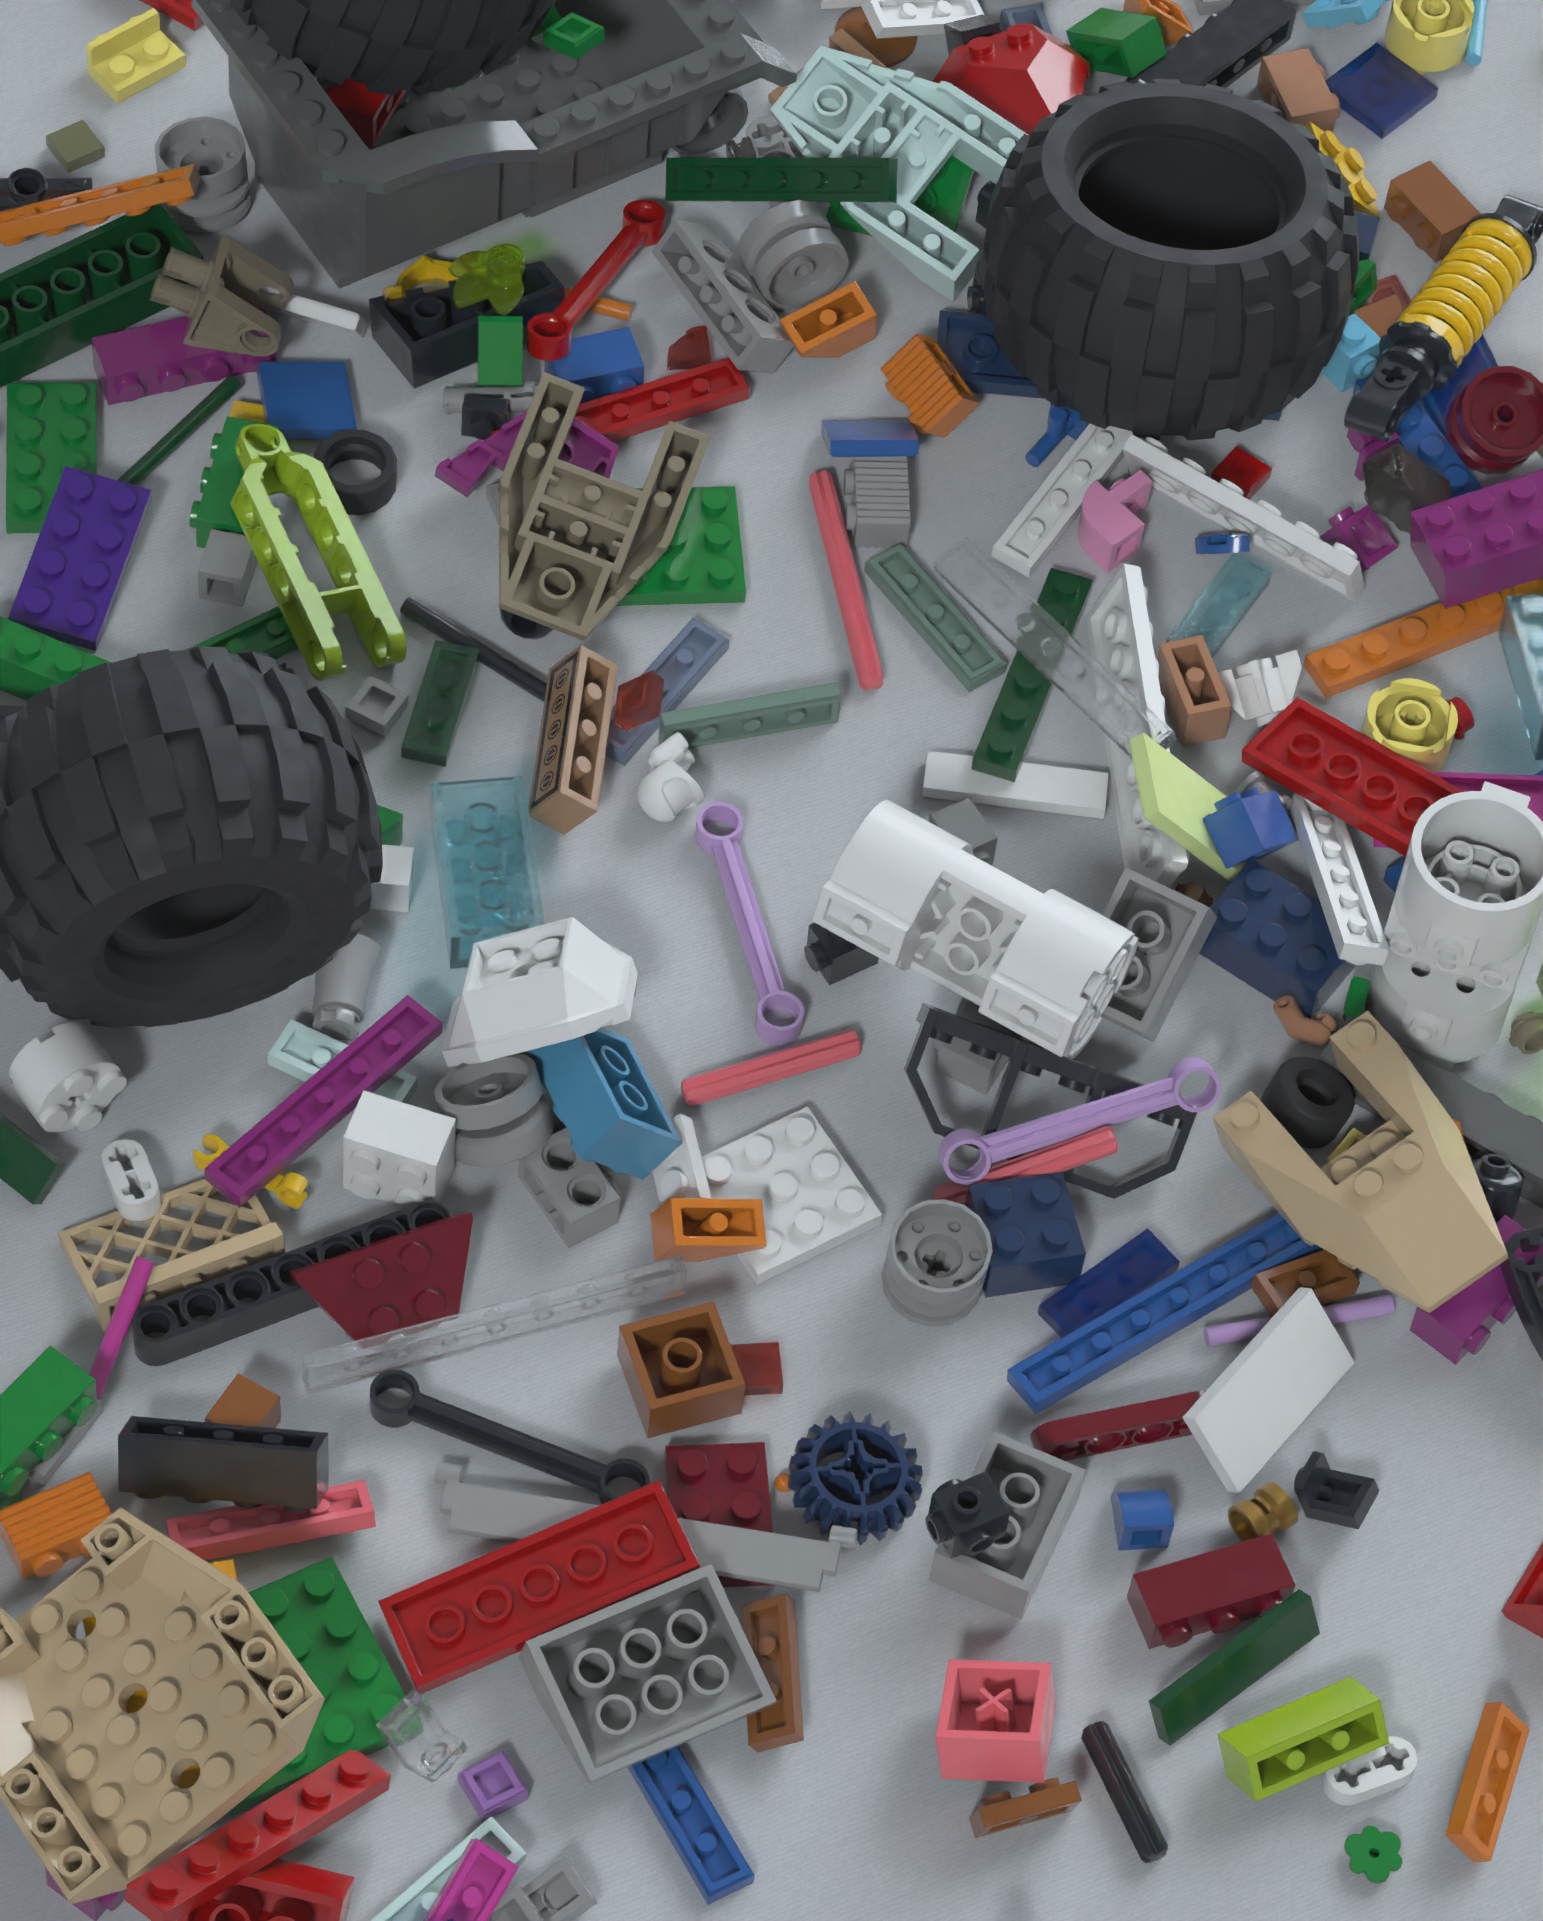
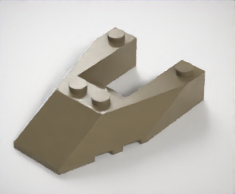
M543 372L499 482V608L585 641L669 548L711 436L668 421L642 491L559 459L585 388Z

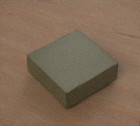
M84 120L46 135V146L67 173L105 157V147Z

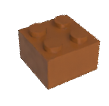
M714 1301L619 1326L617 1357L647 1439L742 1414L745 1382Z

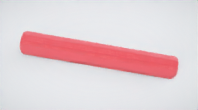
M854 1030L839 1032L683 1079L680 1088L681 1094L687 1106L702 1104L857 1057L860 1054V1041Z
M1105 1126L992 1166L988 1173L976 1183L963 1185L950 1181L934 1188V1199H946L965 1205L969 1185L1064 1172L1107 1157L1118 1151L1115 1133L1111 1127Z

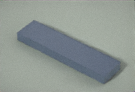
M692 618L612 707L605 754L625 766L659 728L660 713L674 711L729 649V639Z

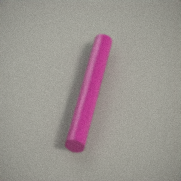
M139 1256L135 1258L89 1372V1375L96 1380L98 1400L102 1396L155 1265L154 1262Z

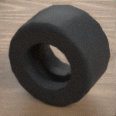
M1306 1056L1291 1058L1283 1063L1265 1088L1260 1099L1301 1147L1307 1149L1322 1148L1331 1143L1350 1118L1355 1106L1353 1090L1347 1080L1334 1067L1321 1060Z

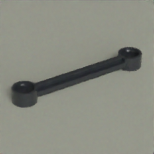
M396 1369L384 1371L377 1375L371 1383L370 1412L373 1418L381 1425L398 1428L413 1421L598 1493L601 1505L618 1498L607 1489L608 1483L613 1479L620 1477L631 1478L638 1482L641 1487L650 1484L648 1471L635 1460L617 1459L608 1465L422 1394L416 1379L405 1371ZM397 1388L410 1394L412 1400L405 1407L390 1409L381 1405L377 1397L387 1389Z

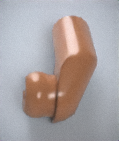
M1290 995L1277 999L1273 1004V1010L1288 1036L1293 1039L1322 1046L1329 1043V1037L1337 1031V1022L1331 1015L1319 1013L1314 1017V1020L1306 1018L1295 999Z

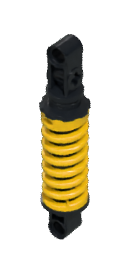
M1507 194L1503 197L1494 213L1479 214L1469 220L1463 228L1458 241L1429 276V279L1420 288L1419 293L1410 301L1409 306L1401 313L1399 319L1389 326L1386 335L1381 337L1379 343L1381 355L1377 359L1375 370L1363 387L1353 395L1347 407L1344 418V426L1346 428L1380 441L1388 442L1399 423L1409 413V410L1417 400L1424 398L1430 390L1438 391L1446 387L1448 379L1455 375L1456 369L1462 363L1463 358L1471 351L1472 346L1480 339L1483 331L1500 312L1502 305L1511 297L1512 292L1520 285L1521 281L1526 279L1535 268L1537 262L1535 244L1543 233L1542 206Z

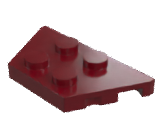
M463 1211L290 1272L292 1280L318 1303L320 1309L332 1321H335L362 1351L369 1352L458 1320L473 1216L470 1211Z

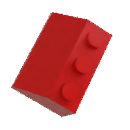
M277 1858L177 1921H346L355 1877Z

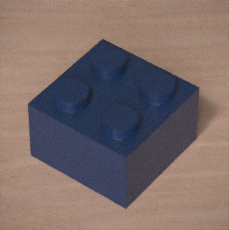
M1063 1171L968 1186L965 1206L980 1216L990 1232L993 1252L982 1287L985 1298L1078 1284L1080 1282L1086 1252Z

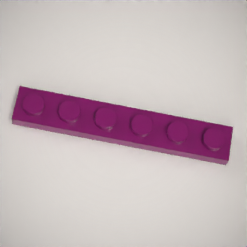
M407 995L204 1168V1179L240 1208L353 1111L360 1100L363 1090L374 1093L442 1034L443 1022Z

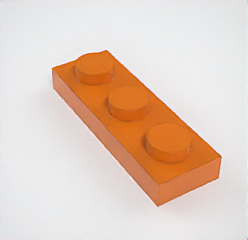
M1503 1702L1485 1703L1445 1834L1474 1863L1489 1862L1492 1859L1530 1731Z

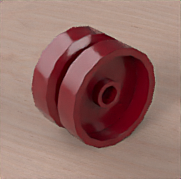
M1515 366L1491 367L1478 373L1449 405L1445 418L1446 440L1468 468L1483 474H1505L1520 467L1543 444V383L1532 373Z

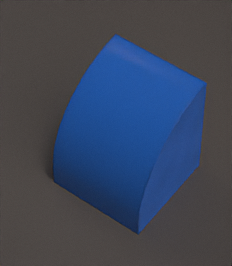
M1165 1489L1115 1491L1111 1494L1118 1551L1168 1548L1174 1520L1169 1496Z

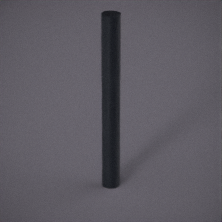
M409 597L403 602L400 613L544 702L547 687L545 681Z

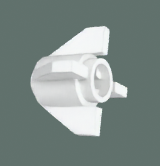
M1297 650L1276 655L1278 667L1275 668L1273 667L1271 657L1250 661L1247 664L1236 667L1239 677L1237 679H1234L1232 669L1218 672L1232 705L1231 708L1246 721L1256 719L1258 727L1268 725L1292 703L1302 669Z

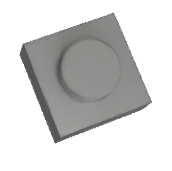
M369 675L345 706V717L385 737L408 707L409 695Z

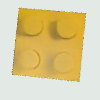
M1312 122L1304 125L1319 140V150L1333 158L1341 178L1344 177L1353 196L1354 211L1380 217L1374 202L1377 199V194L1365 178L1363 169L1366 166L1359 152L1353 147L1348 149L1343 146L1329 130L1324 132Z

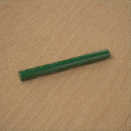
M232 375L223 380L131 466L118 481L138 486L241 389L239 380Z

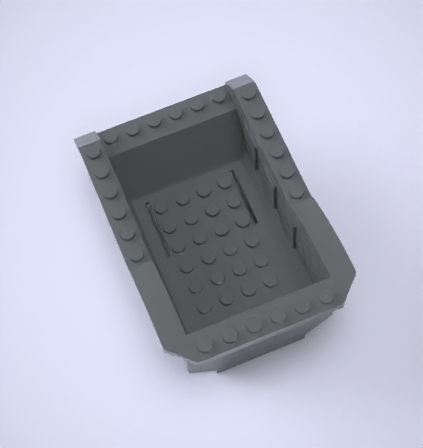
M192 0V8L228 55L229 96L255 162L256 177L339 289L521 212L526 218H532L662 163L664 150L694 140L726 92L759 78L781 87L796 82L797 74L774 46L763 42L730 0H556L553 5L556 7L561 19L572 12L604 27L605 40L575 60L544 46L543 33L528 40L505 64L487 76L481 71L470 81L465 82L464 85L458 86L454 90L446 88L442 91L420 94L411 87L403 95L374 147L371 148L364 144L325 92L327 87H334V82L328 81L321 87L312 75V72L317 68L297 57L289 61L268 46L269 37L265 35V32L258 25H246L230 5L231 0Z

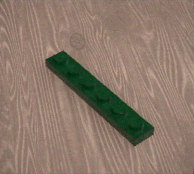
M666 158L665 201L790 202L803 200L809 202L897 203L898 159Z
M1050 568L973 756L971 770L1011 782L1016 781L1091 594L1092 579Z

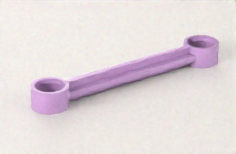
M724 802L710 803L704 806L698 813L695 838L698 846L703 851L714 856L759 998L755 1029L758 1036L768 1044L775 1046L788 1045L798 1039L801 1034L804 1007L798 997L785 991L739 847L742 837L743 817L740 811L731 804ZM712 822H724L735 831L726 836H716L707 832L704 826ZM782 1010L791 1014L796 1021L788 1026H775L767 1022L763 1016L770 1011Z
M1187 1057L1178 1061L1171 1068L1168 1078L981 1137L976 1132L968 1129L952 1131L941 1141L938 1149V1158L945 1173L952 1181L963 1185L973 1184L980 1181L988 1173L991 1163L1071 1139L1105 1126H1112L1175 1105H1180L1183 1109L1190 1112L1205 1111L1217 1102L1221 1093V1082L1207 1061L1198 1057ZM1202 1071L1209 1075V1084L1203 1093L1191 1098L1180 1095V1083L1188 1074ZM964 1144H974L980 1148L979 1159L973 1166L958 1170L948 1165L949 1157L957 1147Z

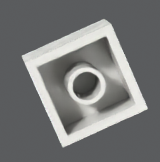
M363 1090L343 1137V1188L351 1190L361 1198L380 1199L396 1204L401 1209L424 1201L441 1203L454 1172L456 1119Z

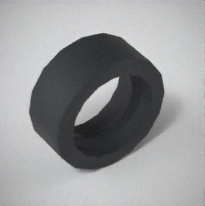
M344 430L336 432L321 441L314 452L313 458L323 463L327 474L329 469L337 463L350 459L367 461L381 470V475L378 478L362 485H346L336 481L328 474L347 515H364L376 512L388 504L394 495L397 481V458L392 446L381 436L367 430Z

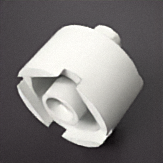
M68 1022L51 1028L55 1035L44 1042H41L36 1037L27 1043L17 1054L9 1069V1077L13 1081L12 1087L46 1132H63L76 1128L79 1132H86L94 1128L102 1119L101 1111L107 1107L115 1095L121 1092L127 1084V1079L122 1074L120 1068L89 1028L80 1022Z

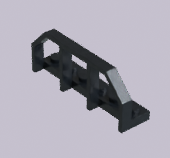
M923 1002L916 1021L921 1025L904 1067V1071L931 1130L943 1137L956 1129L941 1124L917 1071L929 1037L947 1044H951L953 1037L971 1042L968 1051L994 1061L998 1053L1010 1057L981 1136L997 1131L1019 1070L1037 1077L1041 1076L1043 1069L1060 1075L1057 1084L1083 1094L1087 1086H1090L1085 1104L1101 1099L1103 1091L1105 1092L1103 1098L1145 1085L1075 1058L1060 1057L1042 1046ZM1175 1105L1147 1114L1146 1117L1170 1126L1174 1125L1176 1118L1180 1119L1164 1161L1110 1186L1073 1172L1074 1168L1063 1172L1065 1181L1115 1199L1175 1171L1197 1112H1190L1183 1109L1180 1105ZM965 1144L980 1150V1148L974 1144ZM1020 1154V1155H1017V1156H1013V1157L1007 1158L1006 1160H1012V1159L1018 1158V1157H1020V1156H1023V1155H1025V1154Z

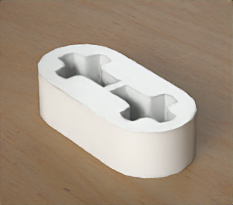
M128 1139L110 1143L103 1150L101 1157L104 1176L118 1212L122 1217L131 1221H143L153 1217L161 1207L158 1182L144 1148L140 1143ZM127 1161L132 1166V1169L124 1171L120 1162ZM138 1189L142 1198L135 1199L131 1194V1190Z
M1390 1736L1388 1737L1389 1744L1324 1772L1322 1780L1324 1793L1336 1804L1349 1806L1399 1789L1408 1784L1413 1776L1418 1758L1416 1750L1405 1739ZM1386 1754H1389L1392 1760L1401 1759L1403 1761L1399 1771H1396L1393 1765L1380 1767ZM1340 1771H1344L1347 1777L1361 1774L1357 1777L1353 1788H1350L1346 1781L1337 1782Z

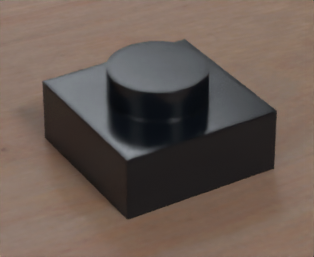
M465 394L462 405L461 435L475 437L480 440L489 438L492 431L501 429V426L508 422L509 400Z

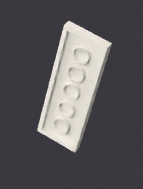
M1131 434L1123 446L1122 450L1130 475L1132 476L1141 470L1152 480L1151 488L1230 533L1246 534V536H1249V543L1355 603L1364 591L1365 587L1360 562L1356 560L1358 558L1357 554L1350 548L1340 543H1335L1331 546L1318 539L1319 533L1309 525L1300 521L1293 525L1281 518V512L1270 503L1259 500L1257 504L1242 496L1244 492L1234 483L1226 479H1221L1218 483L1206 476L1205 469L1193 460L1183 458L1182 461H1179L1168 455V449L1151 437H1146L1143 441Z

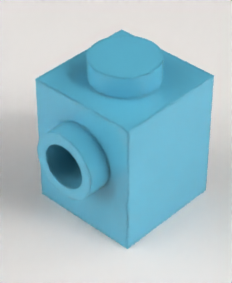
M1355 313L1350 315L1339 344L1327 366H1324L1321 372L1341 392L1348 390L1355 385L1356 381L1365 379L1374 372L1380 354L1379 343L1381 338Z

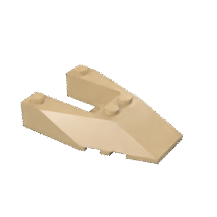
M1366 1011L1331 1035L1329 1039L1339 1070L1386 1121L1385 1124L1319 1168L1252 1091L1212 1118L1221 1147L1305 1243L1310 1246L1317 1245L1337 1256L1338 1262L1352 1270L1360 1269L1377 1279L1382 1287L1430 1313L1508 1259V1254L1459 1128L1397 1042L1371 1013Z

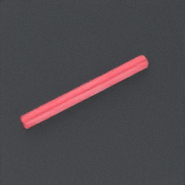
M827 470L815 471L809 476V488L859 686L866 691L872 688L879 689L883 685L884 674L833 475Z

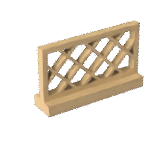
M202 1179L160 1195L161 1207L159 1211L147 1220L138 1221L150 1225L144 1238L122 1233L126 1225L136 1221L122 1217L118 1211L58 1232L59 1242L95 1310L96 1320L103 1334L105 1335L136 1256L145 1258L146 1254L149 1253L168 1258L166 1263L153 1267L136 1309L137 1312L149 1303L285 1253L283 1234L276 1222L271 1223L256 1194L239 1208L235 1204L213 1199L218 1190L208 1181ZM182 1204L196 1208L189 1221L168 1216L172 1208ZM206 1211L228 1216L221 1230L200 1225ZM238 1219L255 1223L259 1226V1228L241 1235L231 1233ZM160 1228L182 1233L175 1247L154 1241ZM193 1236L214 1241L213 1245L195 1252L186 1250ZM91 1238L104 1241L98 1255L78 1251L75 1244ZM115 1245L137 1250L129 1264L108 1259ZM101 1270L122 1275L120 1280L99 1288L95 1284Z

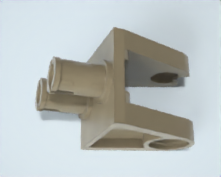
M222 235L209 261L188 255L171 247L162 274H158L154 283L150 301H155L186 313L189 322L183 344L259 357L274 354L279 348L281 326L259 309H283L284 304L292 297L294 283L285 272L232 238ZM172 278L185 281V282H187V283H189V284H191V285L181 283V282L176 281V280H174V279H172ZM271 287L278 290L280 294H270L261 288ZM250 330L262 331L270 337L255 336Z

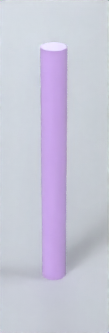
M1385 1295L1323 1306V1309L1332 1324H1339L1394 1314L1395 1303L1392 1295ZM1267 1316L1205 1327V1343L1207 1347L1253 1339L1272 1317Z

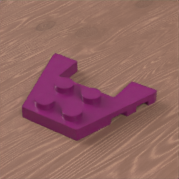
M527 411L502 425L499 432L484 441L479 439L466 447L464 453L450 460L447 458L440 462L436 467L435 477L468 498L493 467L504 471ZM574 418L559 459L610 479L619 446L577 418Z

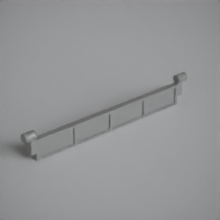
M438 1462L435 1470V1482L445 1483L440 1511L444 1514H450L448 1532L514 1543L600 1506L462 1483L464 1466ZM678 1518L699 1562L700 1568L712 1564L717 1576L820 1592L823 1575L836 1577L842 1547L855 1549L858 1530L854 1528L832 1525L829 1541L826 1542Z

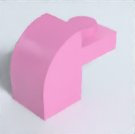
M1141 470L1126 480L1124 478L1117 480L1109 490L1096 480L1089 486L1083 498L1077 530L1078 540L1085 553L1107 573L1140 551L1145 524L1136 515L1147 508L1152 480Z

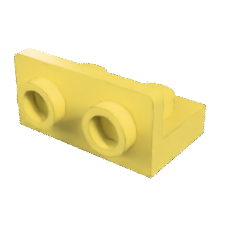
M153 8L139 16L132 17L126 23L108 33L97 36L86 45L87 73L117 104L186 67L185 54L160 30V14Z

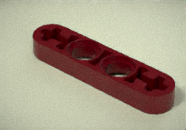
M1194 1391L1046 1422L1031 1432V1443L1033 1448L1063 1461L1193 1435L1182 1417L1206 1391Z

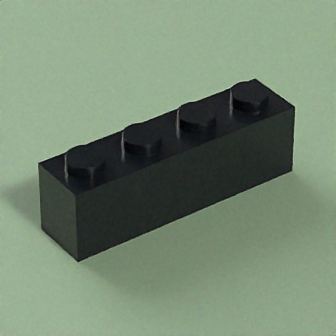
M131 1416L118 1435L119 1492L135 1493L137 1497L143 1499H156L162 1496L184 1497L186 1501L191 1503H207L212 1500L232 1501L236 1506L244 1508L266 1504L283 1506L285 1510L291 1512L317 1509L329 1489L328 1433Z

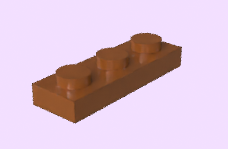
M785 1593L741 1605L742 1629L777 1701L776 1704L747 1716L748 1745L758 1753L804 1741L795 1600Z

